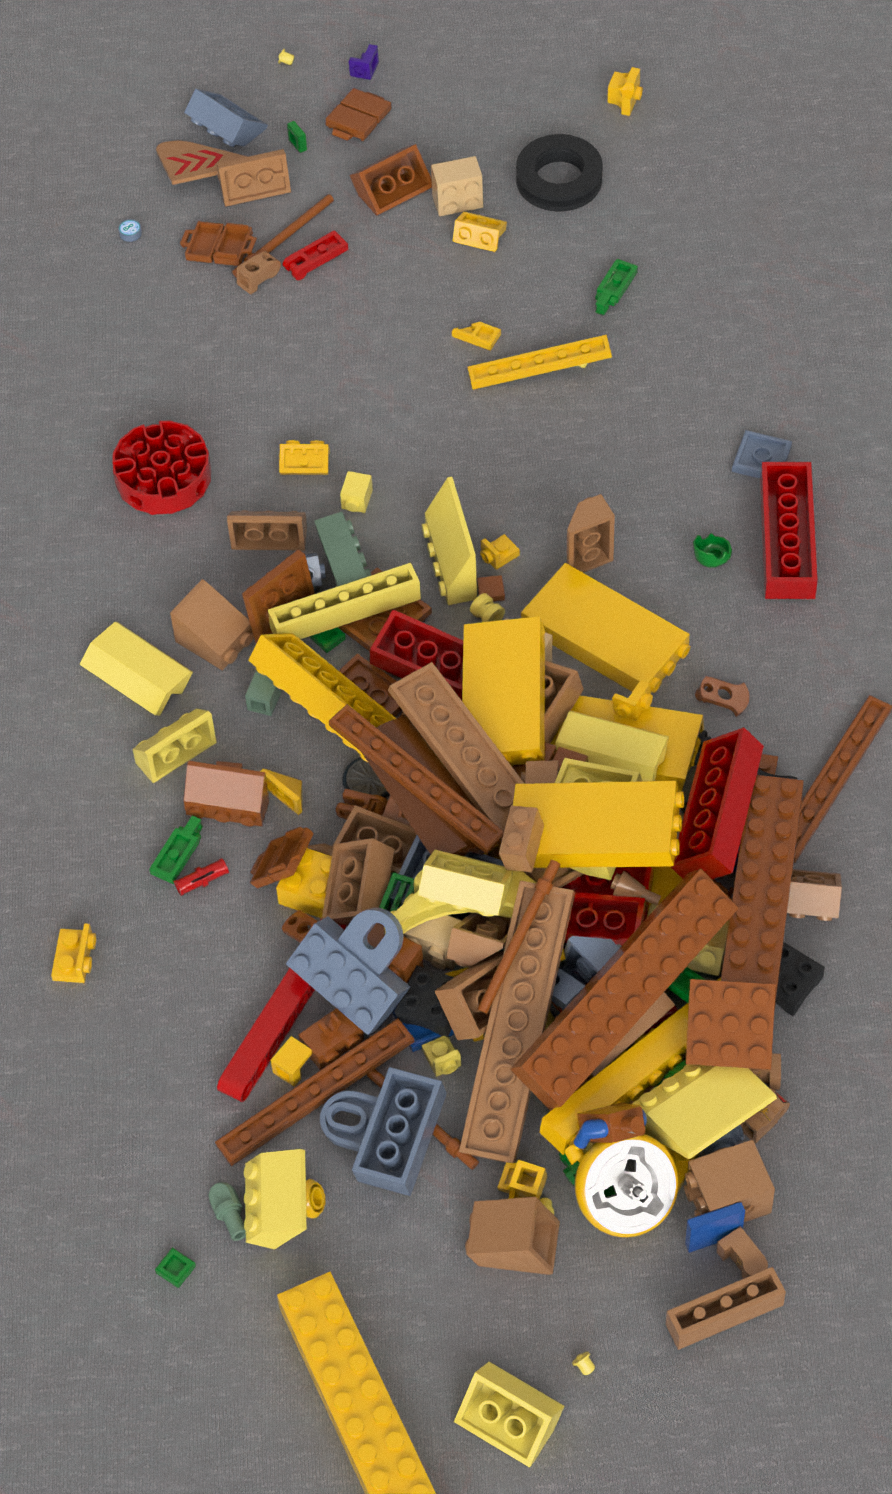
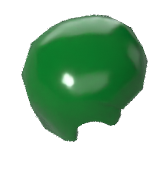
M710 533L704 539L697 535L693 541L695 558L704 567H718L727 563L731 558V544L724 537L714 536Z

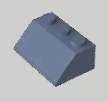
M196 88L184 112L192 117L191 121L199 126L204 125L207 127L206 131L216 137L221 136L224 138L223 142L231 147H235V145L246 146L268 127V124L223 95Z
M572 936L567 941L564 950L566 958L560 961L559 968L586 986L618 951L621 945H616L612 939Z

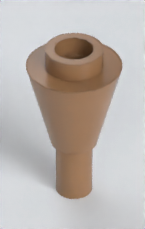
M623 871L622 875L616 874L610 887L615 890L614 896L645 898V901L656 906L661 898V895L645 889V886L625 871Z

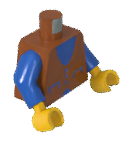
M621 1102L578 1113L579 1132L573 1141L574 1144L565 1149V1154L571 1165H573L577 1160L578 1162L582 1160L585 1155L583 1149L587 1147L589 1142L613 1143L644 1135L647 1123L645 1111L640 1105Z

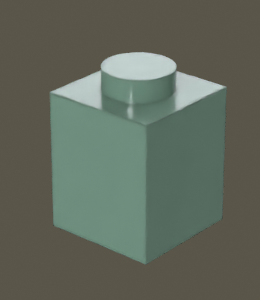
M255 672L245 695L247 710L272 716L282 689L274 686L273 681L266 675Z

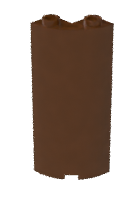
M405 714L376 727L474 806ZM364 755L430 855L434 850L463 857L469 852L480 855L484 854L480 848Z

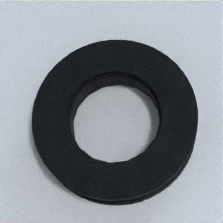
M553 134L540 137L527 144L517 158L516 183L518 190L526 201L540 209L555 212L578 209L591 202L601 189L602 158L597 149L582 138L567 134ZM553 162H565L579 168L582 174L577 179L568 183L556 184L540 178L537 171Z

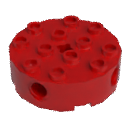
M169 420L159 421V424H152L146 427L144 424L135 427L119 440L113 452L114 480L122 499L134 509L150 515L173 514L192 507L195 502L204 496L211 482L210 457L205 441L198 432L182 423Z

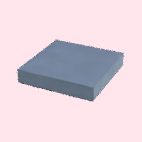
M745 430L732 465V472L760 478L762 462L787 461L792 441Z

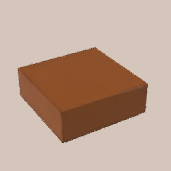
M502 575L477 578L479 595L487 593L493 599V602L505 600Z

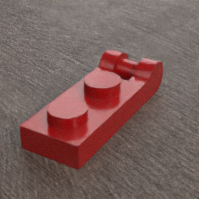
M334 230L286 257L282 265L287 271L292 272V276L297 281H300L310 271L348 250V243Z

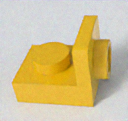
M503 534L491 543L486 538L481 540L480 555L485 563H490L497 570L520 556V549Z

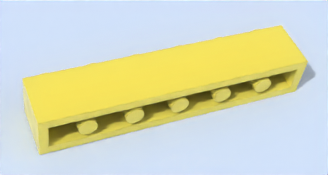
M408 563L268 609L270 628L273 634L293 633L299 639H303L421 600L420 581L412 564Z

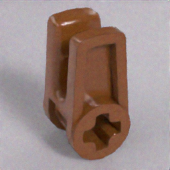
M345 789L343 792L344 803L340 802L337 804L336 814L338 817L347 820L354 806H358L383 815L388 800L380 795H371Z

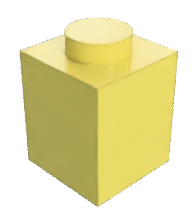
M347 472L340 493L342 509L351 512H366L373 491L372 475Z

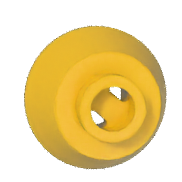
M308 1179L306 1180V1217L317 1218L325 1207V1193L318 1182Z

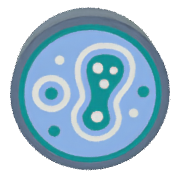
M128 219L119 224L118 231L122 240L132 242L141 237L142 229L138 221Z

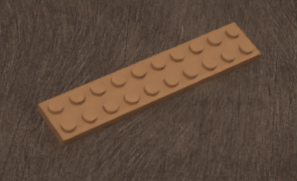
M431 662L391 684L388 692L476 809L505 831L510 807L513 806L515 784H524V782L439 670ZM569 867L559 868L551 884L554 885L553 887L562 888L582 876L583 873ZM533 868V872H525V874L537 882L538 878H542L546 868Z
M520 881L504 953L536 889H534L536 883ZM553 887L550 894L545 895L492 1003L460 1144V1153L505 1163H516L531 1090L510 1068L545 1031L574 901V890Z

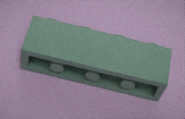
M343 512L314 520L337 587L371 576L369 568L364 570L367 563L363 552H357L361 550L357 536H351L355 534L351 520L346 521Z

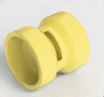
M483 593L473 601L470 612L476 618H481L482 622L501 621L504 617L505 609L499 604H494L493 599L487 593Z

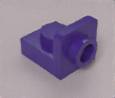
M369 44L366 52L362 53L361 59L350 57V76L368 80L372 79L379 63L377 45Z

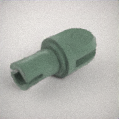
M226 1182L214 1184L210 1188L208 1197L216 1218L225 1222L233 1241L245 1238L246 1231L240 1215L243 1206L236 1190Z

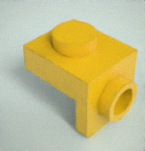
M642 679L629 698L617 693L612 697L614 711L623 718L628 717L637 721L644 709L650 707L653 700L650 683Z

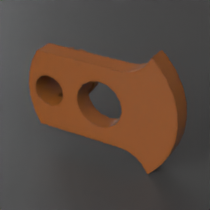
M706 676L695 692V697L698 701L701 702L702 700L703 703L708 702L727 708L736 717L746 709L749 703V691L744 682L740 685H734ZM718 690H726L730 694V699H722L718 695Z
M299 910L285 921L282 931L301 943L313 925L318 921Z

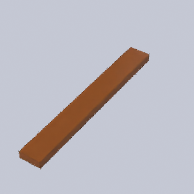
M871 695L868 696L801 802L794 863L798 860L891 713L892 705Z
M348 704L328 721L332 729L484 853L488 854L502 841L504 831Z
M397 1018L215 1141L216 1147L230 1166H233L326 1103L333 1095L342 1092L414 1043V1037Z

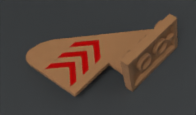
M179 140L163 142L156 147L157 155L172 185L217 175L225 207L291 192L284 149L248 157Z

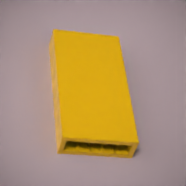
M567 563L563 564L521 612V618L541 617L545 633L552 635L553 646L633 692L641 679L650 683L651 693L657 692L666 675L670 676L673 673L676 663L680 658L684 659L691 648L689 645V633Z
M540 616L464 624L462 702L510 765H526V761H545V629Z
M579 696L571 711L669 736L665 759L657 767L655 781H676L679 791H682L690 767L695 765L696 754L701 744V739L698 735L699 732L702 733L704 731L703 715L649 707L644 709L637 721L628 717L623 718L619 716L613 709L612 700ZM564 722L562 723L561 727L557 731L556 735L554 736L550 744L555 745L557 737L560 733V730Z
M676 781L515 784L513 806L538 808L544 823L534 868H547L551 859L561 864L559 868L674 866L675 856H678L680 851L679 839H676L677 832H681L682 818L679 815V808L684 807V793L679 791Z

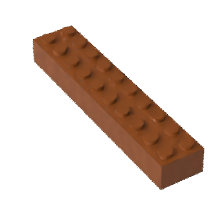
M757 775L741 837L732 902L739 909L729 920L721 981L776 984V1005L804 780Z
M702 869L687 873L510 1070L548 1109L561 1107L739 908Z

